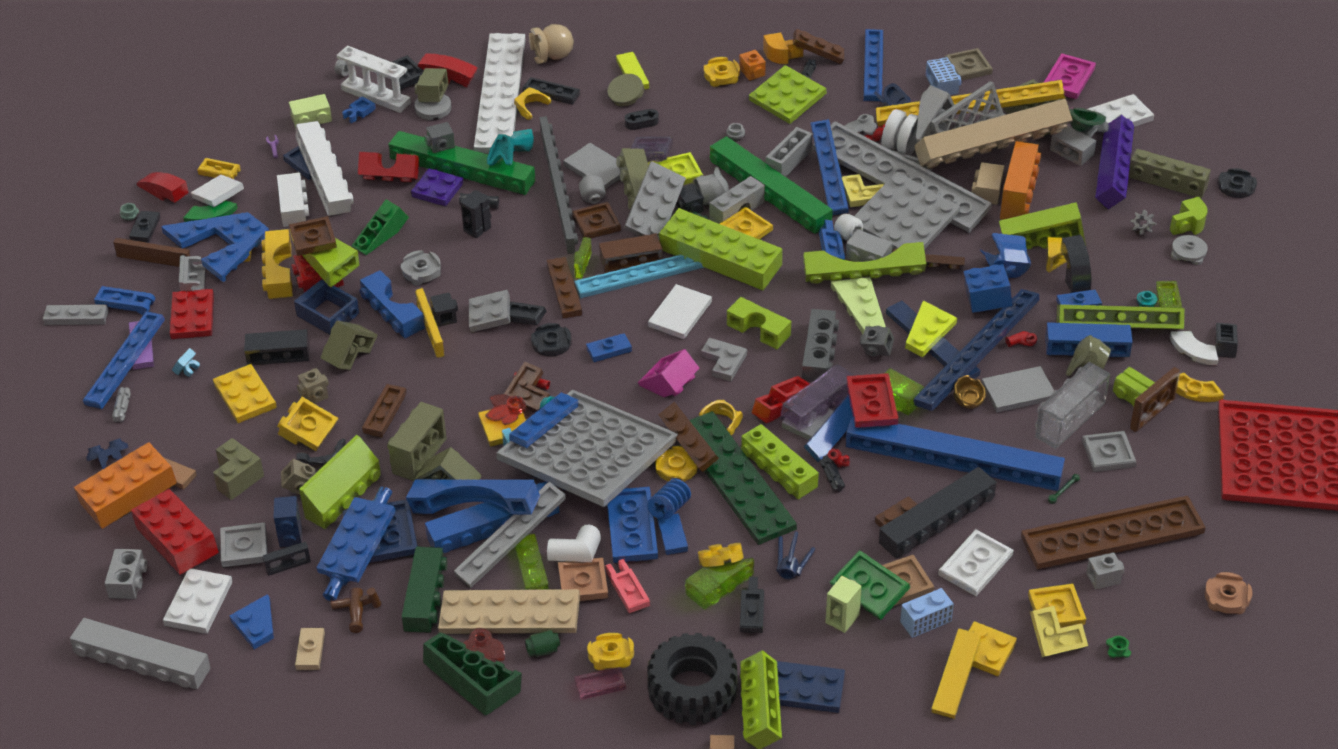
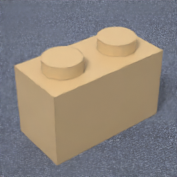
M981 162L980 170L976 169L974 181L977 182H973L972 193L992 204H998L1004 165Z

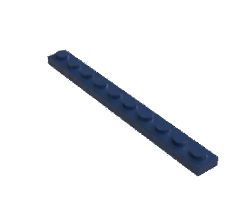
M1021 289L1012 298V306L1003 307L913 399L914 406L933 411L954 389L958 378L968 375L1040 300L1039 293Z

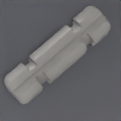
M121 387L118 390L114 406L115 410L112 414L114 422L124 421L131 395L128 387Z

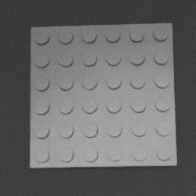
M571 390L567 395L578 399V407L528 448L512 441L508 442L497 452V460L544 481H550L553 485L604 507L677 441L676 437L678 434L580 392Z

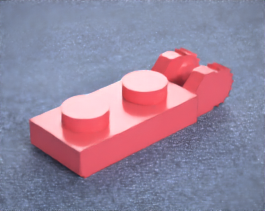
M623 559L618 561V567L621 571L619 573H616L611 564L605 565L606 573L628 613L650 606L647 594L632 569H629Z

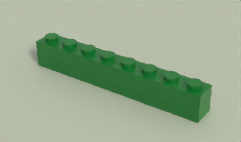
M398 131L388 144L390 159L396 160L397 154L416 155L419 157L420 167L430 168L526 195L535 183V168L533 166L514 161L511 165H506L503 158L498 160L493 166L487 164L488 154L458 146L433 153L430 146L427 147L424 137Z
M727 136L710 146V161L733 176L740 183L751 176L764 184V199L812 233L817 234L820 228L824 225V220L832 221L833 209Z

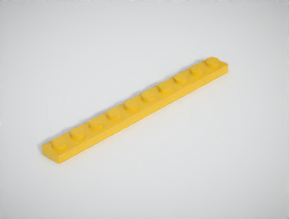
M1062 80L996 90L1001 108L1065 98ZM990 91L985 92L983 99L988 100ZM970 94L951 96L954 104H957ZM976 100L970 102L968 109L973 110ZM920 101L876 108L878 126L884 125L889 115L895 109L906 112L907 116L910 114L918 116ZM981 102L978 111H983L986 105L985 102ZM991 104L989 110L995 109V105Z

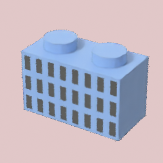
M941 58L927 61L926 77L931 86L948 92L950 95L958 94L959 86H961V77L957 75L955 67L950 63L949 59Z
M940 588L902 604L900 622L913 638L951 622L954 604L944 590Z

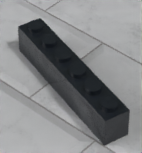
M977 467L879 529L878 543L896 559L903 554H908L917 545L925 543L936 533H941L952 523L960 521L963 516L976 511L982 504L993 500L996 494L997 482L980 467Z

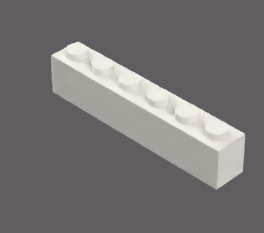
M318 121L296 124V141L327 215L350 212L351 204H353V195L351 192H348L347 181L342 178L341 167L337 166L336 156L331 152L330 142L326 141L324 128L320 127Z

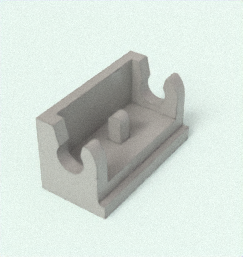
M180 256L179 286L181 291L205 289V267L202 264H193V262H200L201 257Z

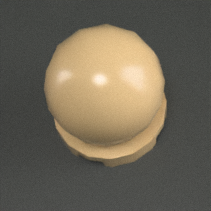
M551 24L545 27L543 31L539 27L530 29L533 32L529 33L530 48L535 50L537 57H534L537 64L546 63L547 58L560 60L568 56L573 49L574 40L572 34L565 26Z

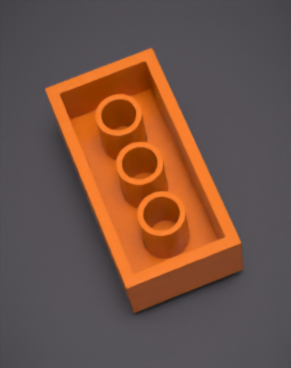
M1015 142L1003 188L1000 219L1002 220L1029 214L1030 204L1028 203L1032 202V191L1035 190V179L1038 178L1039 168L1036 164L1040 163L1041 153H1038V144Z
M148 442L76 485L74 489L80 504L103 529L131 512V509L175 485L177 481L171 465Z

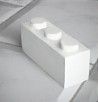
M300 173L277 175L283 227L306 221V216H309L308 204H306L308 203L307 193L303 192L306 191L305 180H301Z

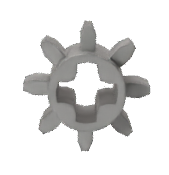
M1143 210L1142 214L1135 212L1136 217L1134 220H1131L1135 224L1133 230L1137 231L1140 229L1141 235H1144L1145 231L1152 233V226L1157 225V223L1152 221L1154 215L1150 214L1147 216L1146 210ZM1147 220V224H1140V221Z

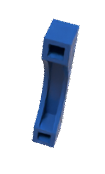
M415 479L406 496L413 514H433L441 509L457 504L486 502L498 505L506 509L510 514L532 515L540 498L534 480Z

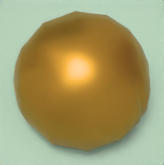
M969 375L958 378L954 385V398L960 406L969 409L982 405L986 397V390L980 380L972 379Z

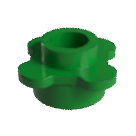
M1119 635L1107 639L1106 645L1109 646L1108 655L1110 657H1130L1131 651L1128 649V639Z

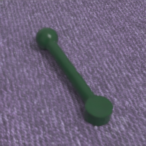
M1073 474L1071 480L1055 495H1049L1048 502L1055 504L1057 498L1074 482L1080 480V476Z

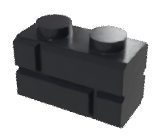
M474 190L469 196L460 200L463 231L474 238H478L483 232L491 228L490 199L487 195Z

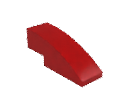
M425 54L417 66L423 70L425 68L447 69L448 84L451 80H454L466 88L473 80L478 67L468 62L440 54Z
M150 173L137 182L138 187L162 201L167 198L175 203L189 193L185 180L168 173Z
M799 376L773 385L769 394L755 399L752 414L765 423H769L797 405L813 389V385Z

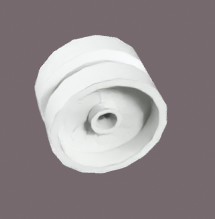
M893 110L883 130L882 146L894 151L897 149L898 152L911 155L915 150L914 146L918 143L916 139L918 116L913 114L907 116L904 111Z

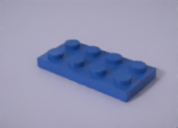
M650 487L623 489L607 504L613 563L622 559L625 562L658 559L654 518L648 511L647 506L648 500L651 498Z

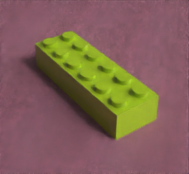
M680 208L659 232L662 251L675 256L683 255L684 259L688 257L693 259L694 262L698 261L705 268L760 290L766 288L782 266V248Z

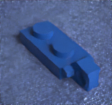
M824 220V225L819 230L822 251L845 260L840 233L834 231L831 220Z

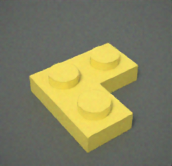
M860 174L842 177L845 195L850 207L865 205L883 186V184L864 186Z
M1054 606L1030 612L1042 657L1088 646L1082 623L1060 628Z

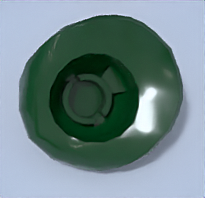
M1068 107L1072 117L1070 125L1079 132H1087L1095 125L1103 124L1106 121V116L1099 112Z

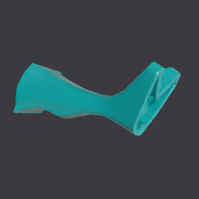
M532 129L513 131L511 137L506 134H498L490 148L487 164L493 166L498 160L503 158L506 165H511L513 162V151L530 152L534 143Z

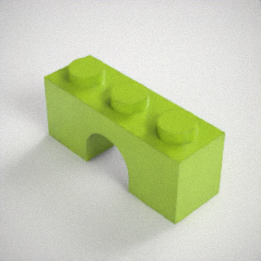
M742 297L727 310V326L742 333L751 327L761 328L760 342L777 350L791 336L790 320Z

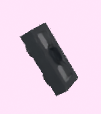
M306 541L262 555L268 576L311 562Z

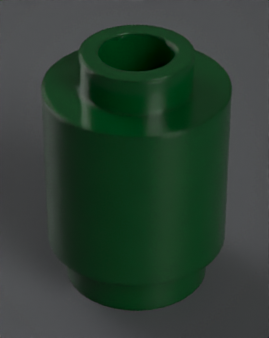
M551 629L530 635L529 638L524 640L529 657L535 656L537 658L557 652V647L560 646L558 634L553 633Z

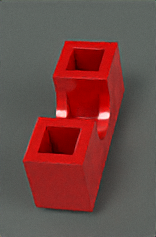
M359 152L358 175L363 176L364 180H375V177H382V181H393V178H401L400 182H412V179H418L419 157L416 155L397 154L394 166L386 169L382 165V154Z

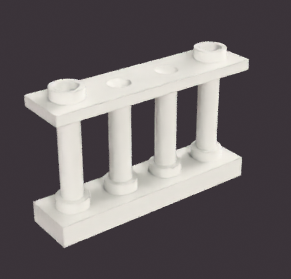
M346 46L336 55L338 59L346 61L349 77L341 84L342 91L358 97L363 96L376 104L399 113L411 104V98L400 93L399 78L407 72L406 67L350 46ZM355 65L362 68L363 79L356 77ZM370 71L377 74L378 85L371 82ZM384 76L392 80L393 90L386 88Z

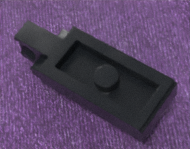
M749 577L748 589L743 588L741 590L740 632L763 633L764 591L763 589H758V577Z

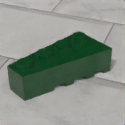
M442 632L423 643V663L485 716L521 692V672L517 670L512 672L506 669L505 664L499 661L494 663L485 658V654L467 649L464 643Z

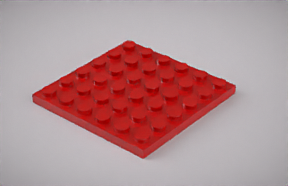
M1219 399L1218 422L1222 500L1338 510V410Z

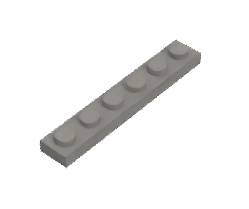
M549 481L538 491L540 498L532 515L514 514L454 570L455 575L468 587L472 588L566 499L565 494Z

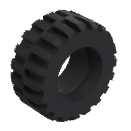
M683 633L681 637H676L675 635L669 638L667 643L664 641L658 645V650L655 649L652 652L651 659L648 661L647 684L650 701L658 712H663L664 717L670 720L674 718L675 722L681 724L683 722H689V725H696V722L704 724L710 722L711 718H719L722 716V711L727 712L731 703L736 698L737 662L734 659V654L730 649H726V645L720 640L716 642L714 637L709 635L704 637L702 633H695V635ZM686 671H699L712 678L707 683L699 686H685L673 680L675 676Z

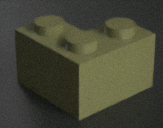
M336 321L331 329L330 337L323 348L321 359L338 368L351 370L358 351L370 353L377 334L358 324Z
M231 438L216 449L220 467L213 472L216 487L219 492L230 500H233L264 477L261 458L235 439Z
M450 447L425 460L415 479L479 480L482 475L462 458L457 451Z

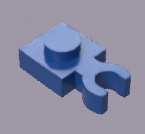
M362 96L349 105L350 109L342 112L343 119L349 117L350 123H353L357 120L358 116L364 118L376 109L375 103Z

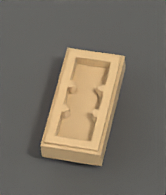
M301 628L295 663L296 670H320L325 636L324 628Z

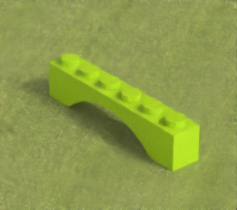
M923 242L904 243L888 256L867 262L842 260L825 251L804 252L803 256L805 280L811 283H820L823 280L840 281L845 278L858 279L868 276L871 278H879L882 275L899 276L902 273L916 275L925 272L926 267Z

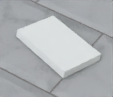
M676 284L649 319L648 327L685 339L711 304L712 297Z
M975 529L939 569L938 575L977 596L1012 557L1014 550Z

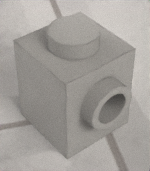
M1115 553L1089 558L1086 574L1095 590L1120 584L1122 574H1124V566L1117 559Z

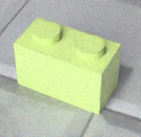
M325 94L289 102L295 128L296 124L318 121L319 124L332 121L330 106Z
M843 576L839 578L827 593L825 623L844 633L849 629L860 615L861 585Z

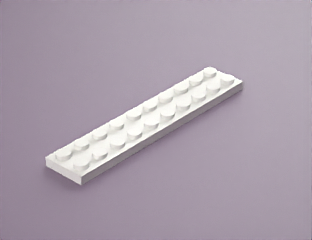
M495 33L489 36L474 151L489 153L498 134H506L510 137L513 135L517 114L514 99L519 96L526 40L525 34Z

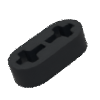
M654 109L628 113L624 117L625 127L629 130H637L656 126L659 123V113Z

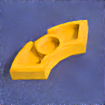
M1185 373L1180 374L1176 391L1178 395L1200 402L1223 400L1224 394L1214 381H1198L1190 378Z

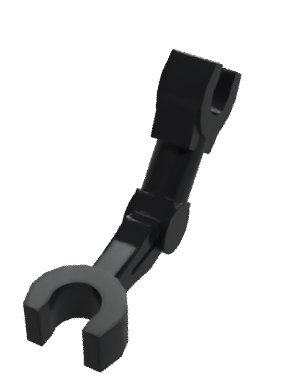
M344 438L340 439L334 447V452L331 454L310 457L308 454L300 452L297 453L296 460L305 464L323 467L346 445V440Z

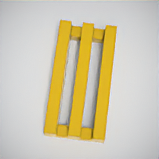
M205 158L197 169L198 175L213 178L223 175L234 179L237 176V172L241 170L238 164Z

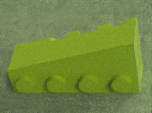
M1077 202L999 221L1001 233L1025 237L1027 249H1032L1033 246L1046 248L1048 237L1066 238L1081 235L1085 242Z

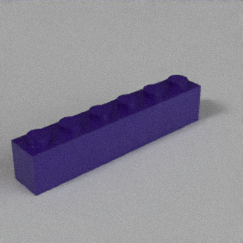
M1122 114L1108 123L1109 129L1103 135L1095 198L1107 209L1124 200L1127 193L1134 124Z

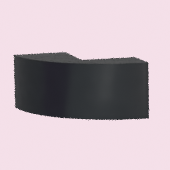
M1082 236L1062 238L1060 250L1067 261L1065 282L1071 293L1091 290V266Z

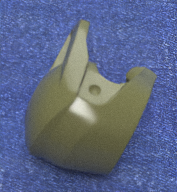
M1091 335L1086 336L1077 345L1065 375L1070 376L1076 367L1082 369L1086 363H1092L1095 366L1094 373L1088 378V381L1096 385L1111 349L1100 339Z

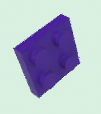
M429 168L412 189V197L446 207L463 185V178Z

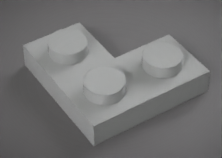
M712 338L708 339L701 350V357L717 361L712 369V376L727 381H732L747 356L746 348Z

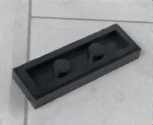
M530 77L523 86V92L529 87L534 88L549 96L551 100L571 105L574 104L580 95V89Z

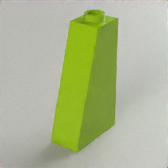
M336 238L337 248L302 255L330 287L360 266L358 251Z

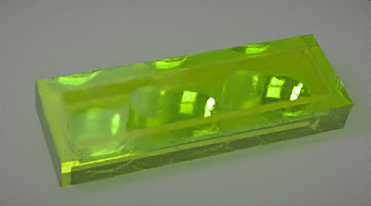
M535 534L527 535L514 547L525 590H548V581Z

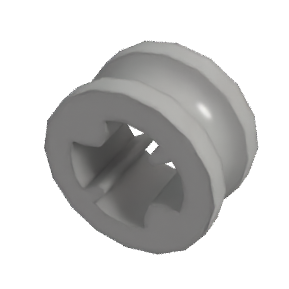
M338 59L334 68L335 73L341 74L344 77L347 76V62Z

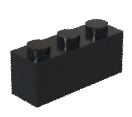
M307 329L245 334L244 352L247 365L309 361L310 343Z

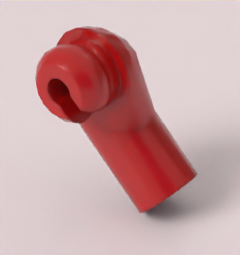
M1021 331L1006 337L1005 342L1008 347L1016 344L1029 347L1036 344L1037 336L1034 333Z
M838 449L829 450L828 457L833 460L837 467L849 466L850 458L848 455L842 456L841 451Z

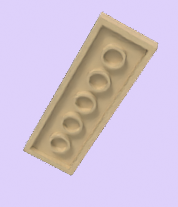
M579 589L444 591L438 630L439 633L442 632L444 634L540 633L550 629L553 633H576L580 592Z

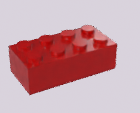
M170 489L131 509L137 530L179 574L219 553L214 534Z

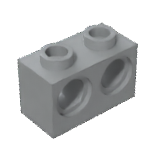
M114 550L105 581L109 598L136 599L138 590L142 588L143 572L147 571V560L144 559L142 550Z

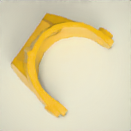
M530 87L514 99V104L518 111L527 120L532 119V114L526 109V103L534 101L542 102L546 105L551 103L549 96Z
M725 400L711 402L699 413V416L713 411L715 414L729 417L732 420V423L727 428L730 435L734 434L735 429L743 418V413L736 411Z

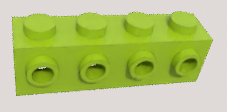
M762 424L742 435L741 450L760 469L766 471L774 481L780 483L789 494H792L799 500L818 487L819 472Z
M763 650L740 662L743 736L748 743L757 749H762L782 739L777 661Z

